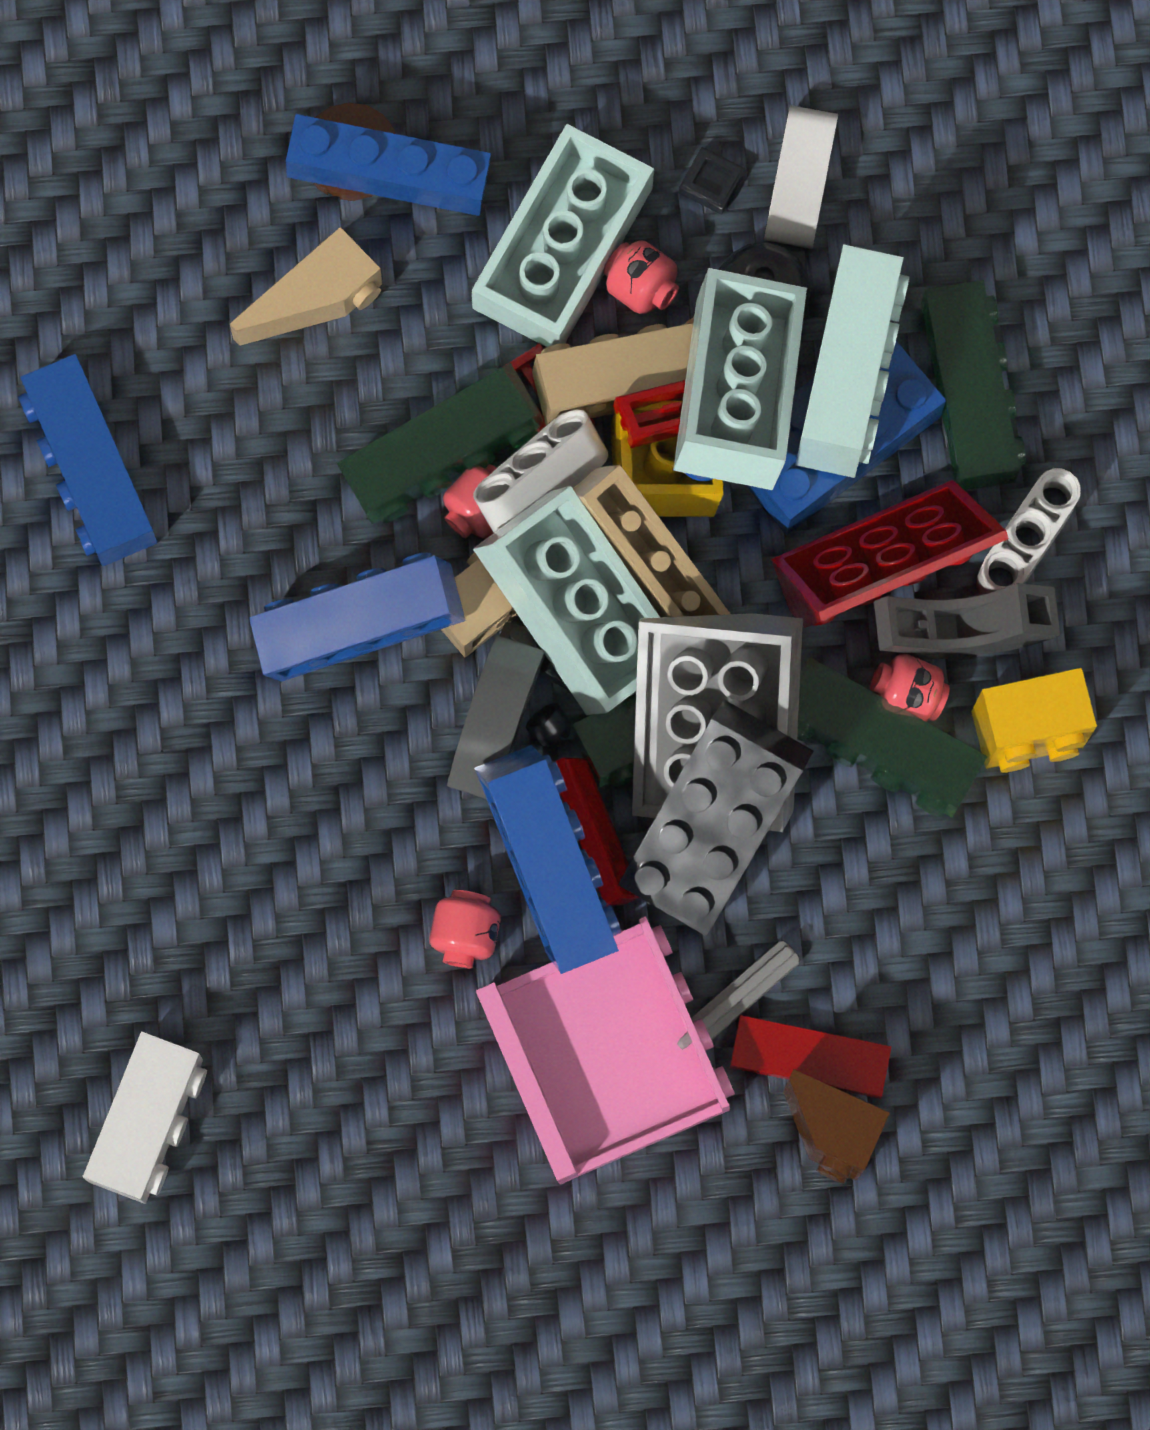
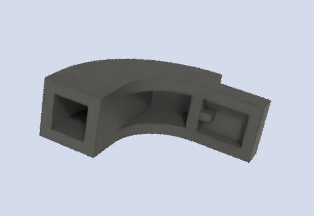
M1016 583L988 594L962 599L923 600L886 596L874 601L879 650L904 652L918 659H945L986 655L1031 646L1060 636L1055 588L1051 586Z
M505 622L500 635H496L467 713L450 771L448 787L486 799L475 767L514 751L526 708L546 657L545 651L540 648L526 626Z

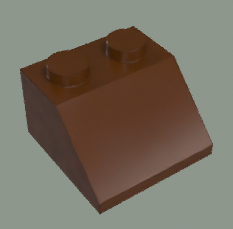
M793 1069L783 1093L809 1160L818 1163L819 1166L816 1171L827 1178L844 1184L847 1178L857 1181L869 1162L890 1113Z

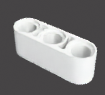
M790 105L765 231V241L808 249L813 248L838 114Z
M570 410L551 421L476 487L473 493L474 500L493 533H495L550 491L568 486L574 488L594 469L603 466L608 458V451L588 414L584 410Z
M1053 468L1044 472L1039 477L1005 528L1009 539L994 545L985 557L976 578V587L980 595L1008 587L996 585L990 579L989 570L996 567L1007 569L1012 574L1014 583L1011 585L1026 583L1071 516L1080 497V484L1070 471L1062 468ZM1047 488L1060 489L1066 495L1067 503L1061 506L1050 504L1045 499L1043 490ZM1023 527L1035 530L1040 537V543L1035 546L1022 544L1016 536V530Z

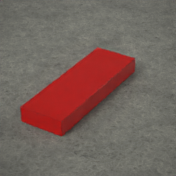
M563 757L555 761L567 788L566 791L560 793L562 800L568 803L570 810H575L585 838L579 840L582 849L586 850L588 857L594 859L600 873L603 886L598 889L602 899L606 901L607 905H623L638 899V896L618 885L629 863L587 760L584 758Z
M740 1015L730 1068L787 1080L794 1069L838 1090L881 1099L892 1046Z

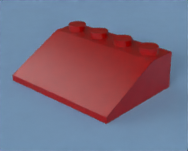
M950 480L771 560L789 611L795 618H803V627L806 628L811 625L826 624L832 621L837 614L857 605L863 606L874 603V601L881 598L882 594L903 585L917 584L923 581L928 574L948 565L962 564L968 561L973 554L1009 538L1006 530L954 480Z

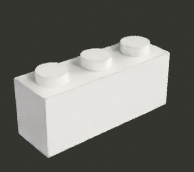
M141 1031L84 1172L83 1178L87 1182L146 1204L150 1193L156 1196L159 1194L169 1168L162 1164L169 1145L175 1147L179 1145L187 1125L188 1118L181 1116L188 1097L195 1099L198 1097L206 1078L207 1070L201 1068L203 1059L199 1053Z

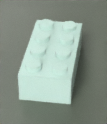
M566 124L472 289V308L545 347L566 343L604 276V268L608 259L622 244L653 188L654 168Z
M843 245L795 465L855 478L859 462L869 463L879 420L869 417L870 415L879 416L889 372L880 370V368L889 369L899 329V324L892 323L890 320L899 322L910 277L900 274L904 257Z
M708 268L696 300L673 471L773 490L786 461L807 288Z
M568 486L550 491L474 547L473 550L537 644L545 651L544 654L586 715L608 713L636 691L639 620L641 618H660V616L573 488Z

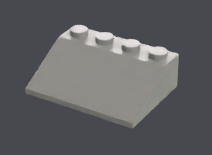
M751 613L641 618L639 620L632 816L656 818L705 729L724 699L797 741L803 618ZM795 785L769 831L783 832L794 812Z

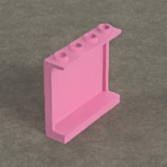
M646 916L639 919L640 924L614 936L619 949L618 952L563 974H560L551 962L501 985L496 986L495 983L476 990L559 1184L570 1181L729 1111L730 1107L726 1098L735 1095L723 1066L713 1070L706 1054V1050L713 1048L714 1045L703 1020L699 1019L692 1022L685 1003L692 1001L693 997L682 972L672 975L664 957L673 953L661 925L651 929ZM688 1032L692 1043L682 1050L677 1043Z

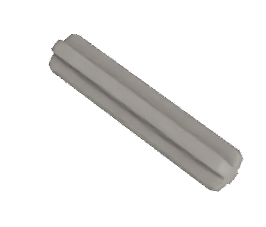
M784 941L776 943L691 1017L692 1022L702 1019L711 1040H713L797 967L800 962L798 955ZM688 1032L677 1043L682 1050L692 1043Z

